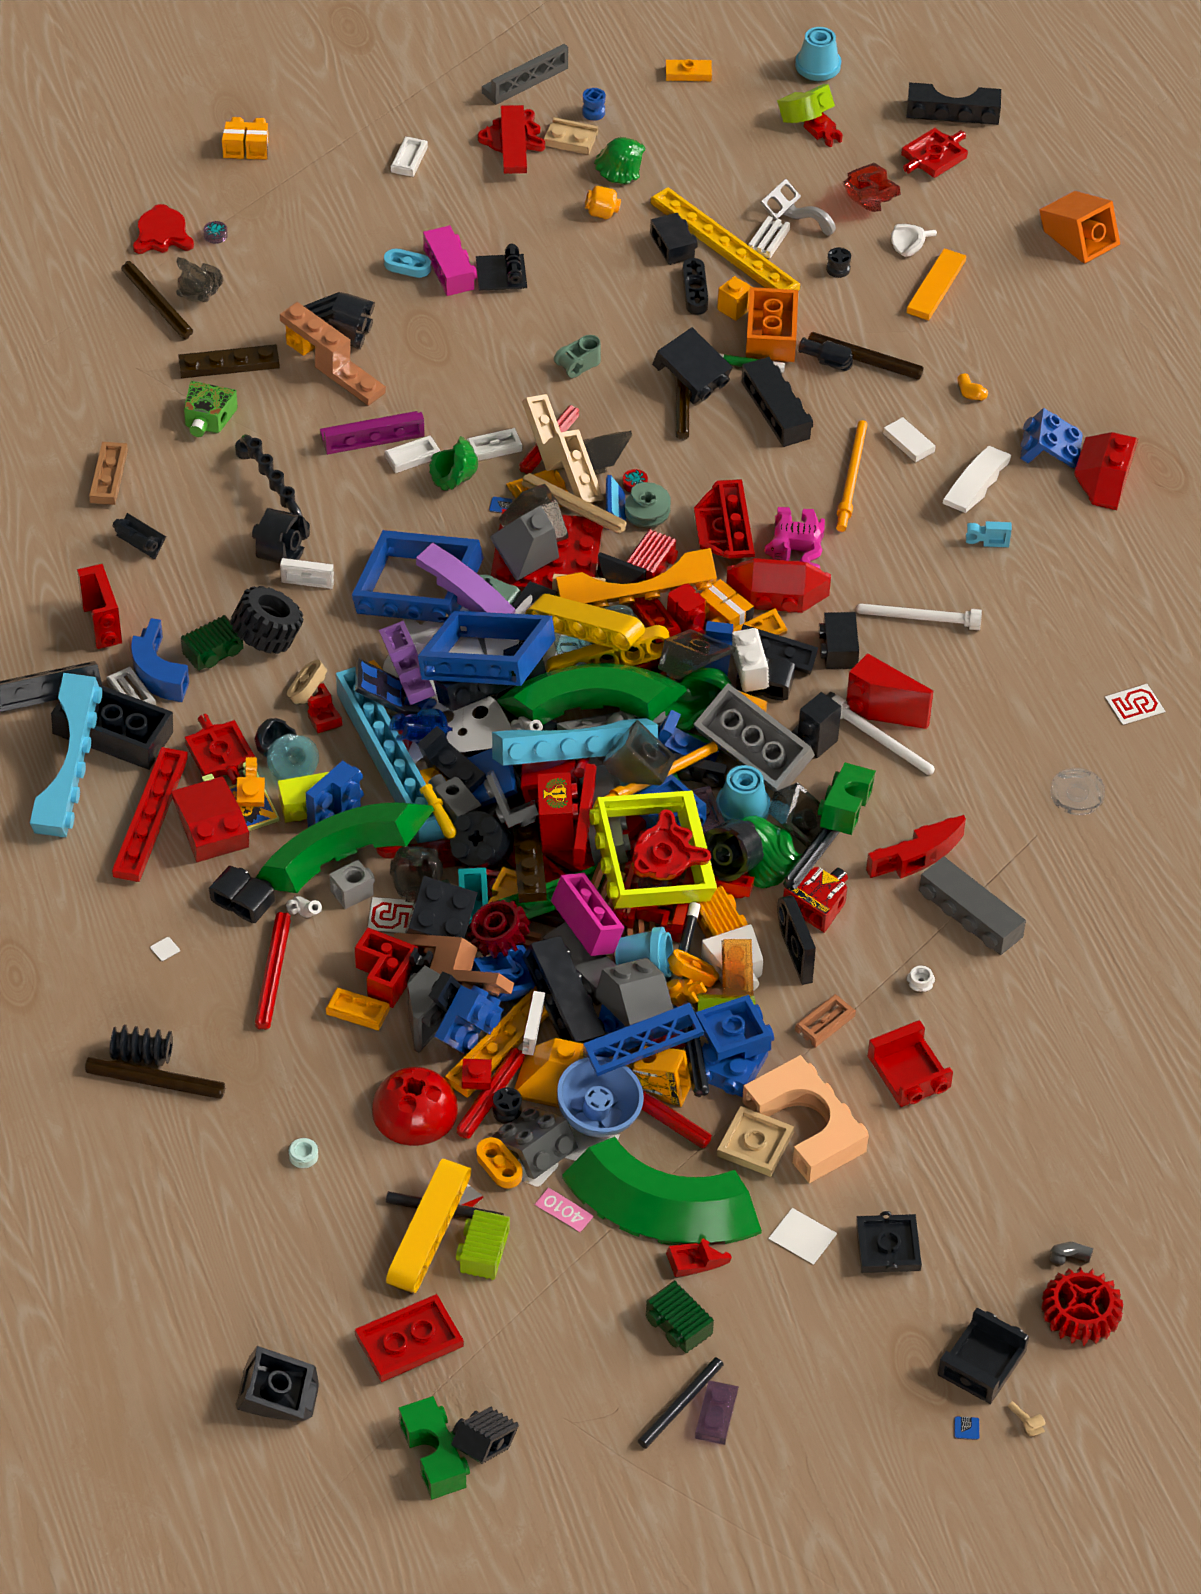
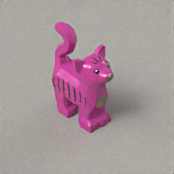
M778 507L777 515H775L774 539L765 546V554L771 556L773 560L789 561L791 549L806 552L800 559V562H807L820 569V565L811 561L819 558L823 551L821 541L824 537L825 519L821 518L818 522L814 509H803L801 521L804 523L792 522L790 507Z

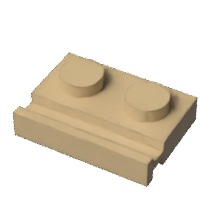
M554 117L553 123L550 124L544 138L545 146L589 155L595 142V137L598 135V126Z

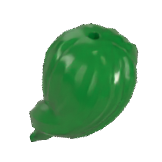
M697 668L690 671L679 683L686 687L687 691L665 710V717L672 709L681 714L676 728L683 732L692 729L697 719L727 683L732 686L729 678L723 671L715 668Z
M751 815L743 817L740 820H748L754 824L763 844V860L748 872L749 876L755 877L754 886L769 888L779 885L784 881L785 875L802 854L795 851L791 835L787 830L768 822L760 816Z

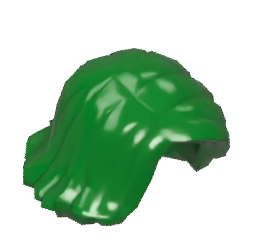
M626 137L615 138L596 156L594 161L595 169L609 182L631 183L633 180L635 181L640 178L639 171L642 155L646 148L642 143Z
M459 437L453 449L439 451L431 456L429 473L434 484L443 491L453 490L460 483L471 479L476 473L478 457L474 453L473 446L464 437Z

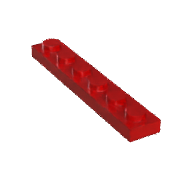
M161 747L112 869L114 878L140 882L173 799L171 791L176 790L186 766L188 752Z

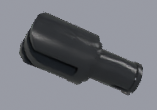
M803 337L800 341L799 353L818 358L819 363L843 371L850 370L853 366L851 348L828 340L821 344Z

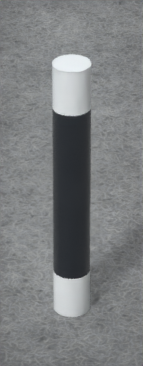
M690 902L678 948L686 953H689L701 906L696 902ZM672 973L670 980H672V979H682L683 976H682V977H678V976H676L675 974Z

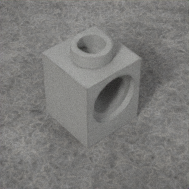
M359 860L330 873L331 892L344 909L374 895V875Z

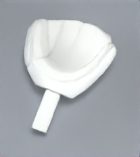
M897 224L891 233V242L896 252L904 257H909L922 248L925 237L936 236L937 232L936 230L924 231L923 228L916 225Z

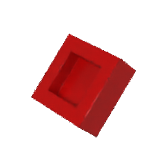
M463 1058L462 1089L491 1090L492 1059Z

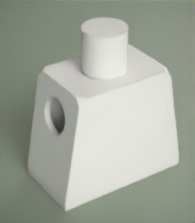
M751 924L702 940L701 958L715 968L719 974L718 979L724 987L729 988L741 984L745 992H752L758 988L759 981L757 978L762 975L763 957Z

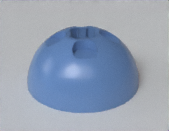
M596 1056L600 1066L613 1060L607 1057ZM588 1057L580 1059L567 1067L559 1079L557 1088V1100L560 1111L570 1126L584 1135L597 1138L614 1136L630 1127L637 1119L644 1099L641 1083L631 1069L623 1066L597 1076Z

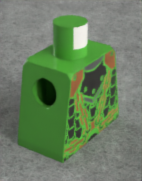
M191 381L184 407L185 425L190 428V433L193 436L202 437L205 431L221 432L238 408L236 390Z

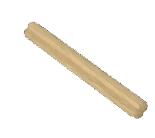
M531 473L524 475L523 487L617 534L625 531L627 524L625 520Z

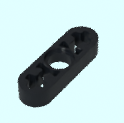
M689 258L684 261L682 272L686 309L691 314L700 315L708 310L705 265L698 258ZM692 269H695L696 274L692 275ZM692 284H698V285H700L701 287H700V288H691L690 285H692ZM699 298V303H696L694 299Z

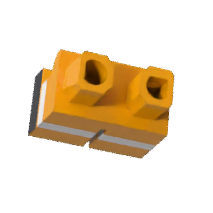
M232 117L230 122L226 121L222 137L223 158L244 159L246 143L247 159L268 160L269 132L268 123H266L265 119L255 118L253 122H244V119L241 117Z
M721 579L712 584L711 588L699 593L706 599L705 619L707 621L733 624L734 628L753 619L754 606L740 594H736V591Z

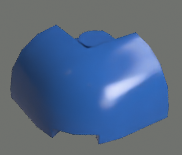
M516 945L518 949L516 952L509 949L505 957L500 952L496 958L486 956L474 959L472 971L500 973L514 983L511 994L499 993V996H493L501 1002L522 998L535 987L522 958L526 951L523 945Z

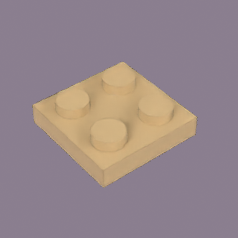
M740 1106L717 1149V1156L771 1177L794 1133V1126Z

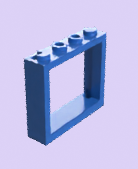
M383 530L352 593L357 614L444 623L453 611H460L462 607L457 603V596L448 591L444 599L373 592L389 556L416 559L432 543L447 551L477 573L484 559L479 539Z
M453 611L418 655L422 680L521 686L556 640L552 616ZM460 626L466 627L467 631H461ZM460 637L526 640L514 656L449 652ZM511 671H514L516 676H512Z

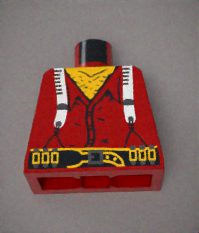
M814 867L795 890H791L789 887L784 888L783 897L792 895L797 901L804 920L825 933L845 905L847 886L844 883L848 880V876L841 868H836L829 874L820 867Z

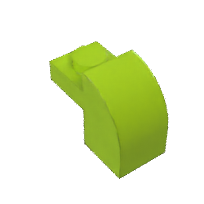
M822 84L805 93L794 92L777 100L784 123L808 121L822 116V112L835 106L829 84Z

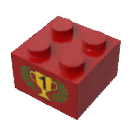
M571 772L537 774L542 852L574 850L578 823L574 822V820H578L579 804L578 802H573V800L578 799L577 783H571Z

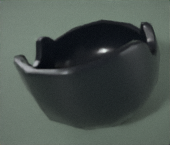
M278 718L266 719L257 729L254 738L256 748L266 758L275 761L286 760L293 753L296 746V731L288 726L284 720Z

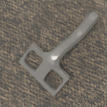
M784 179L760 202L774 220H777L781 215H786L793 219L811 217L817 220L825 235L830 236L835 232V223L822 209L813 206L795 207L794 203L801 196L787 179ZM784 185L794 194V198L791 201H788L780 191ZM770 198H773L781 207L777 214L767 205V201Z

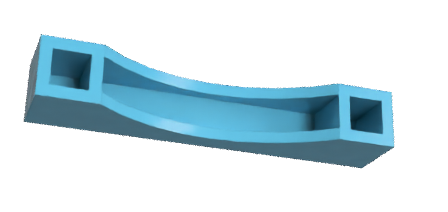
M63 673L58 699L69 722V748L57 777L35 798L30 825L36 834L67 838L68 829L73 828L75 815L72 810L74 803H78L80 798L78 783L79 779L85 775L86 763L83 762L85 753L90 752V729L95 728L97 713L94 711L96 703L99 704L102 698V688L99 687L96 677Z
M647 718L620 720L603 726L573 730H507L492 732V758L503 766L658 751V724Z

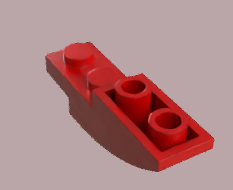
M965 816L951 817L938 823L923 825L914 830L913 840L902 841L896 845L879 848L868 853L866 867L870 878L896 871L901 879L936 863L943 856L947 855L964 836Z

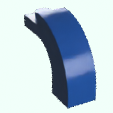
M151 618L148 627L143 628L141 637L133 635L131 650L134 672L152 694L167 700L183 702L189 685L188 665L168 662L157 655L163 638L160 619Z

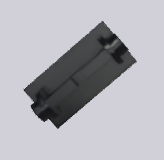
M129 513L126 514L124 519H116L112 525L117 533V537L153 559H156L167 537Z

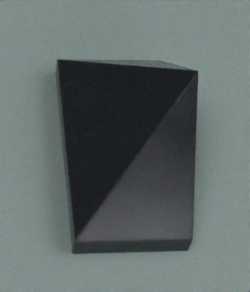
M602 552L598 554L597 574L599 578H605V582L630 584L646 581V569Z

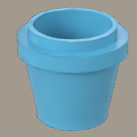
M814 27L805 33L801 50L797 54L795 61L796 70L800 75L813 81H825L835 77L840 72L841 57L837 50L836 35L832 30L825 27Z
M741 765L731 769L727 774L723 788L719 791L716 798V811L720 819L725 822L730 819H742L751 815L767 819L770 813L771 801L765 790L762 773L748 765Z
M654 927L652 931L621 937L615 950L616 965L648 958L664 973L665 980L667 981V978H670L672 975L667 961L673 952L671 935L665 931L664 927Z

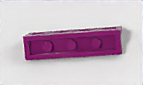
M413 411L321 428L320 436L327 455L425 437L424 417L422 412Z

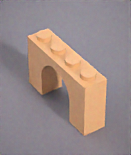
M801 1055L744 1085L742 1102L750 1110L770 1117L787 1107L805 1106L816 1110L826 1120L827 1126L821 1132L794 1146L792 1163L808 1183L817 1180L867 1152L869 1134L866 1127L854 1119L849 1107L838 1100L832 1087L821 1080L815 1067L811 1063H807Z

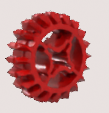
M1081 1266L1077 1269V1273H1074L1070 1268L1065 1271V1275L1058 1272L1055 1279L1050 1280L1047 1283V1288L1043 1291L1041 1310L1044 1313V1322L1050 1323L1051 1332L1059 1330L1060 1339L1065 1336L1070 1337L1071 1344L1076 1339L1081 1340L1083 1346L1088 1342V1339L1095 1344L1099 1342L1100 1337L1107 1340L1110 1332H1115L1118 1328V1323L1122 1320L1124 1304L1123 1300L1120 1299V1290L1114 1289V1280L1105 1282L1106 1277L1104 1273L1099 1276L1094 1275L1093 1268L1089 1273L1083 1272ZM1062 1297L1066 1300L1067 1308L1065 1309L1059 1303ZM1099 1303H1102L1106 1312L1103 1315L1098 1312L1099 1308L1097 1305Z

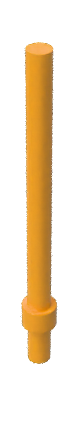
M860 420L857 424L842 502L838 504L837 508L838 521L836 529L839 532L846 531L848 519L852 516L853 505L851 503L868 425L864 420Z
M711 742L624 787L618 786L610 790L609 794L604 797L633 795L717 752L718 746L715 742Z

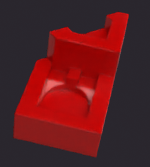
M324 683L319 684L317 694L314 697L310 696L308 699L309 709L307 711L308 717L317 733L343 726L342 717L332 703L330 692Z
M704 1238L701 1240L700 1245L697 1243L669 1246L666 1251L675 1277L693 1275L730 1263L732 1256L726 1251L722 1254L709 1246L710 1242Z

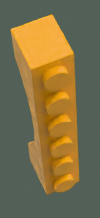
M711 548L685 553L666 572L639 583H608L592 578L583 572L556 577L555 582L558 597L600 608H607L609 603L619 601L620 605L635 602L634 598L644 596L645 600L661 597L660 593L671 592L687 583L692 587H696L697 590L709 589L716 582L717 576Z

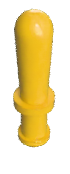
M432 784L424 785L419 791L424 795L428 805L433 806V814L444 836L449 839L454 838L457 830L442 807V799L437 798Z

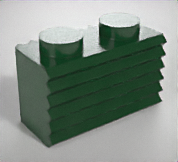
M223 615L218 617L217 620L214 619L213 622L200 626L199 629L196 628L194 631L182 635L181 647L183 655L188 658L197 671H200L206 667H214L218 661L228 656H236L244 649L243 640L233 631V626L227 616Z
M674 1280L647 1299V1320L653 1327L657 1328L659 1326L665 1332L668 1342L674 1348L679 1346L685 1353H688L713 1334V1318L693 1300L677 1281Z

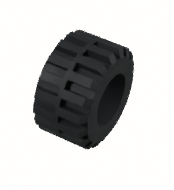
M253 586L244 591L231 616L230 623L233 626V631L247 645L265 653L271 654L273 652L279 654L290 648L304 619L302 618V611L299 610L300 607L290 597L284 595V593L270 587Z

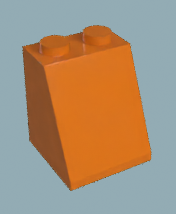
M1073 191L1039 209L1043 231L1082 263H1087L1120 245L1114 206L1111 200Z

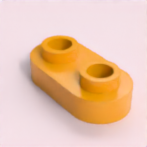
M675 949L667 959L670 971L678 977L684 976L692 979L693 982L701 981L706 987H712L719 978L718 972L712 965L682 950Z
M493 1137L485 1138L478 1143L476 1148L477 1161L498 1186L507 1189L519 1185L523 1177L522 1165L501 1140ZM488 1155H495V1157H493V1158H489V1157H487V1156H488Z

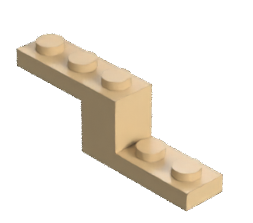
M547 394L525 398L522 404L546 470L551 471L565 468L575 496L591 504L602 502L604 497L579 429L561 433Z

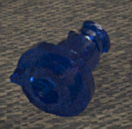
M425 708L417 714L406 716L402 713L395 714L390 721L389 730L403 731L402 734L396 736V740L406 739L408 741H415L418 744L436 726L444 731L446 737L449 731H453V727L448 726L447 719L440 709Z

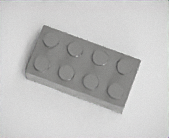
M727 683L694 723L699 734L708 741L715 742L718 749L740 766L748 765L758 769L763 775L764 784L780 797L815 756L808 744L729 683Z

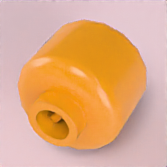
M597 185L592 190H588L585 208L588 209V213L591 216L610 219L613 213H618L621 199L617 198V192L614 189Z

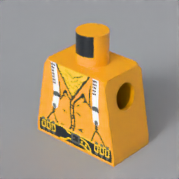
M669 1048L626 1065L637 1076L645 1092L658 1100L682 1107L692 1086L685 1050Z

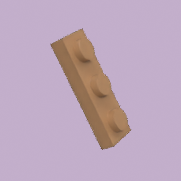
M102 442L89 495L90 503L116 505L128 453L127 443Z

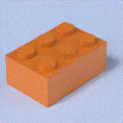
M750 287L746 340L747 358L763 359L770 357L772 361L795 362L798 290Z

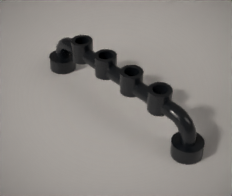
M244 434L235 443L237 457L241 459H255L258 463L259 473L266 475L269 479V488L279 494L281 506L288 508L290 513L303 516L295 500L294 488L285 486L284 473L282 471L274 470L273 457L270 454H263L261 439L252 438L250 435ZM306 521V522H307V529H308V533H307V538H308V537L310 536V525H309L308 521Z

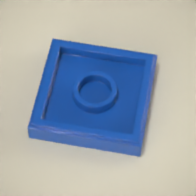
M492 748L468 758L486 776L489 771H494L505 798L518 793L513 765L503 766L492 758ZM484 782L472 793L482 805L481 808L497 802L495 796L489 797Z

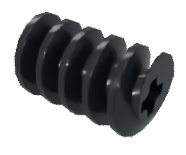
M126 1024L122 1026L120 1032H117L116 1027H114L110 1040V1057L112 1060H117L121 1055L122 1060L125 1062L129 1061L132 1057L134 1063H140L144 1059L146 1065H151L155 1060V1064L161 1067L165 1061L167 1064L170 1061L173 1048L172 1031H168L164 1039L160 1029H157L154 1037H151L149 1028L145 1029L143 1035H139L138 1026L134 1027L131 1034L128 1033Z

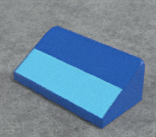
M607 475L606 511L626 521L625 492L611 475Z

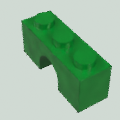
M845 762L841 771L835 772L832 785H829L827 788L825 800L822 799L819 805L818 815L822 816L820 827L852 835L859 820L861 806H866L872 794L876 770Z
M434 1396L398 1407L399 1424L409 1448L429 1445L436 1449L433 1454L420 1458V1474L431 1500L467 1488L466 1475L470 1474L469 1465L464 1456L460 1457L457 1449L451 1445L455 1435L452 1434V1431L449 1432L446 1426L448 1418L444 1407H438Z

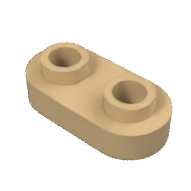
M314 660L305 665L287 691V696L294 704H305L310 696L313 697L315 689L325 679L327 669L320 660Z

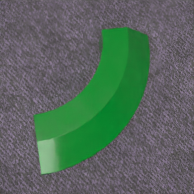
M590 663L568 666L540 674L523 682L521 686H516L497 699V703L518 719L519 717H526L531 721L539 720L542 725L564 715V711L576 707H580L581 710L603 708L604 705L620 707V711L653 721L680 698L687 689L664 675L644 668L623 664Z
M379 803L353 808L330 816L305 829L284 844L264 864L255 878L268 881L274 890L298 893L311 878L321 871V865L333 859L339 861L358 852V848L373 844L374 848L385 846L406 847L434 811V808L431 805L411 803Z
M614 1136L588 1147L562 1174V1179L572 1193L583 1204L586 1203L594 1209L598 1217L603 1220L607 1218L619 1225V1229L637 1237L641 1234L658 1239V1243L667 1245H679V1243H699L700 1245L703 1238L710 1243L725 1241V1244H729L762 1233L750 1193L736 1170L706 1177H685L668 1174L636 1159Z

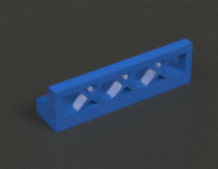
M687 1003L583 1043V1057L589 1058L596 1075L600 1076L703 1036L704 1031L691 1004ZM691 1025L694 1030L686 1033L678 1031ZM667 1035L666 1040L661 1043L652 1041ZM641 1045L639 1051L635 1053L626 1052V1050ZM596 1056L607 1058L614 1056L612 1062L601 1066Z

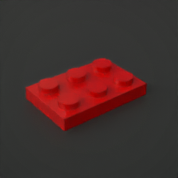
M437 1294L355 1329V1336L381 1382L464 1347V1340Z

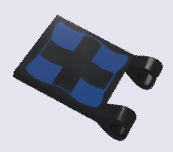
M360 658L357 659L355 692L401 714L409 725H415L417 719L411 715L417 714L421 717L422 709L417 705H404V695L405 697L407 696L399 678Z

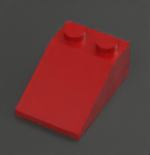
M867 653L849 671L846 701L851 711L867 720L927 729L930 724L934 690Z
M223 776L171 791V796L196 863L249 848L247 824Z

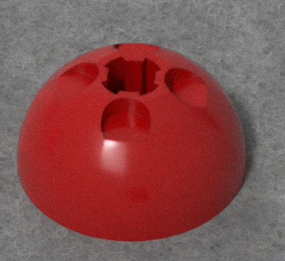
M407 1067L390 1074L379 1085L372 1102V1117L378 1130L388 1139L409 1146L425 1145L439 1140L452 1129L458 1116L457 1098L451 1085L437 1072L423 1067Z

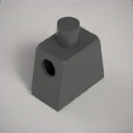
M438 774L429 780L428 784H432L437 798L442 799V807L454 825L458 816L473 811H481L482 805L459 778L454 777L446 781L442 774Z

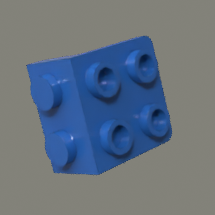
M1045 408L1040 410L1034 417H1029L1023 426L1024 436L1021 442L1020 459L1029 463L1042 451H1046L1071 468H1076L1081 452L1082 432Z

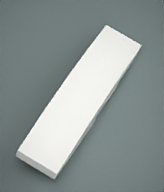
M988 446L958 478L945 496L943 504L966 513L985 497L987 488L997 481L999 471L1009 464L1011 454Z

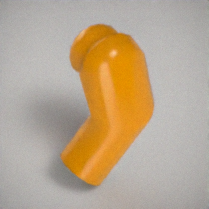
M960 374L957 377L961 393L965 398L980 401L987 398V389L980 384L971 383L968 374Z

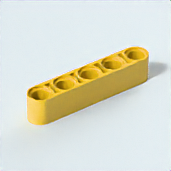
M542 594L525 612L528 615L552 616L555 633L622 651L629 650L645 632L642 622L634 616L550 594Z
M661 625L647 627L644 634L632 645L638 648L635 652L622 651L595 643L549 658L546 662L545 670L549 672L573 666L579 662L635 666L655 660L669 652V632ZM662 639L664 642L661 644H654L652 640ZM604 654L612 655L613 658L606 660L603 659L601 656H603Z
M444 1158L441 1159L390 1265L386 1277L387 1284L413 1294L418 1291L471 1176L470 1167Z

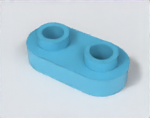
M391 249L384 254V266L391 272L416 278L425 277L431 272V260L426 255L402 249Z

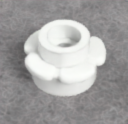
M916 966L908 974L907 981L912 990L926 992L932 989L935 977L928 967Z

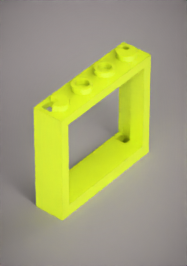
M693 791L597 797L593 808L589 811L590 823L595 826V845L601 851V870L603 874H606L608 881L606 887L608 898H612L614 909L706 902L711 900L717 886L710 861L706 865L691 866L695 885L625 890L608 817L659 814L662 810L667 809L672 811V813L677 812L680 826L691 830L692 838L688 843L691 846L707 849Z

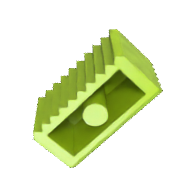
M474 1210L472 1219L467 1218L463 1232V1235L466 1236L465 1244L459 1243L457 1248L456 1261H460L461 1273L478 1275L480 1278L485 1277L491 1280L496 1278L510 1231V1217Z

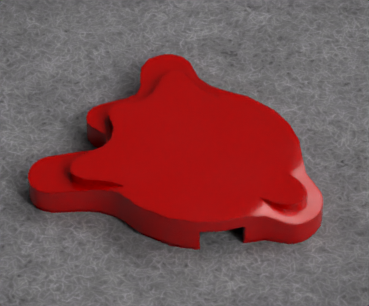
M531 109L524 110L526 150L543 151L546 145L545 140L535 136L541 132L540 125L533 122L535 112ZM501 117L493 120L492 126H487L478 132V141L495 151L503 153Z
M158 204L140 217L138 221L139 237L133 244L134 252L143 254L149 250H156L165 253L171 245L177 246L184 251L194 248V240L186 233L185 218L177 210L169 208L165 204Z
M664 809L658 815L657 824L647 829L638 838L634 848L632 870L639 877L671 880L680 876L690 866L708 864L711 859V853L706 848L691 846L688 843L692 838L691 830L677 825L672 811Z

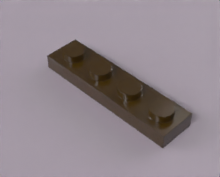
M277 344L178 354L181 379L280 368Z
M532 823L523 827L521 825H514L512 828L519 903L547 901L540 823Z

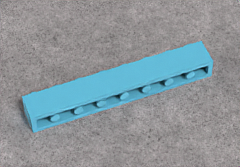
M356 667L337 672V695L394 801L398 803L428 805L424 795L419 791L426 783L383 705L355 692ZM433 812L414 836L419 846L445 838Z

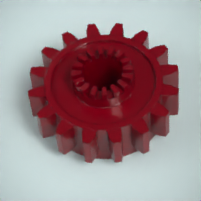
M505 900L492 901L481 907L475 915L473 914L472 922L468 925L470 932L467 935L471 943L478 948L477 952L480 951L482 956L486 957L490 953L493 958H496L498 953L502 952L505 957L509 949L515 952L518 950L517 943L526 942L523 935L530 933L527 927L530 922L521 906L517 907L514 901L510 903L505 902Z

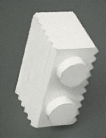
M758 629L734 631L732 633V648L742 690L748 692L766 689L769 687V668Z

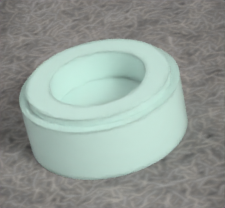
M300 1138L293 1141L289 1146L290 1162L298 1168H308L314 1165L318 1160V1147L316 1143L308 1138Z

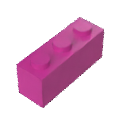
M450 225L424 231L423 250L426 256L430 258L431 266L446 296L474 290V279H477L476 268L474 265H470L467 250L462 249L459 235L454 233Z
M585 873L561 875L551 902L590 956L613 954L623 933L624 926Z

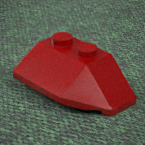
M1114 432L1085 437L1074 475L1082 489L1089 496L1092 505L1112 510L1118 509L1139 438Z
M742 479L716 481L712 489L694 507L699 548L702 550L711 548L713 554L728 559L755 557Z
M753 558L740 562L735 566H728L726 584L735 590L736 594H740L752 604L754 609L772 610L776 608L777 611L803 613L829 596L831 574L823 572L818 567L807 562Z

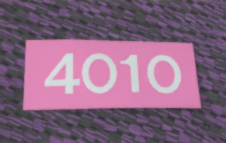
M547 1188L535 1203L537 1207L568 1224L578 1232H581L594 1217L550 1188Z

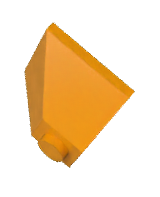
M554 1038L536 1045L533 1056L526 1054L514 1088L519 1091L522 1100L559 1108L557 1100L559 1079L567 1067L583 1059V1044Z

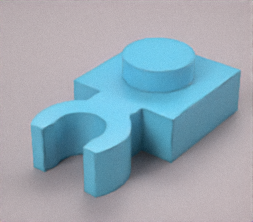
M986 521L985 526H980L976 523H968L966 543L975 544L983 541L984 547H1009L1012 524L1011 522Z

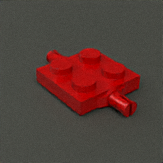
M933 128L902 147L901 155L910 162L903 165L904 171L909 174L913 170L920 168L933 178H936L965 160L968 150L959 145L960 141L966 139L965 132L960 130L956 134L949 136Z
M207 714L200 715L197 720L203 729L185 737V744L202 776L212 774L214 778L228 775L232 784L236 785L237 777H241L238 770L244 768L243 763L246 762V757H255L235 720L213 725Z

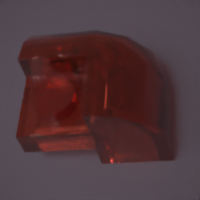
M871 163L847 173L848 178L843 181L847 195L855 203L872 212L881 211V202H888L893 197L901 195L900 186L887 179V170L876 163Z

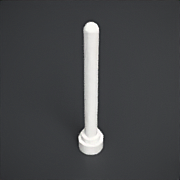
M858 604L856 606V611L859 614L961 623L965 627H969V630L980 631L982 610L971 609V611H966V613L871 604Z
M835 695L832 700L842 706L840 719H846L925 774L931 775L934 773L933 765L851 711L845 699L839 695Z

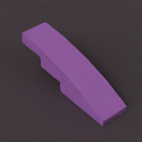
M430 544L416 557V565L436 576L437 585L456 595L457 603L469 611L515 613V608L489 583L436 544Z
M404 621L379 630L410 705L435 696L430 680H422L418 653Z

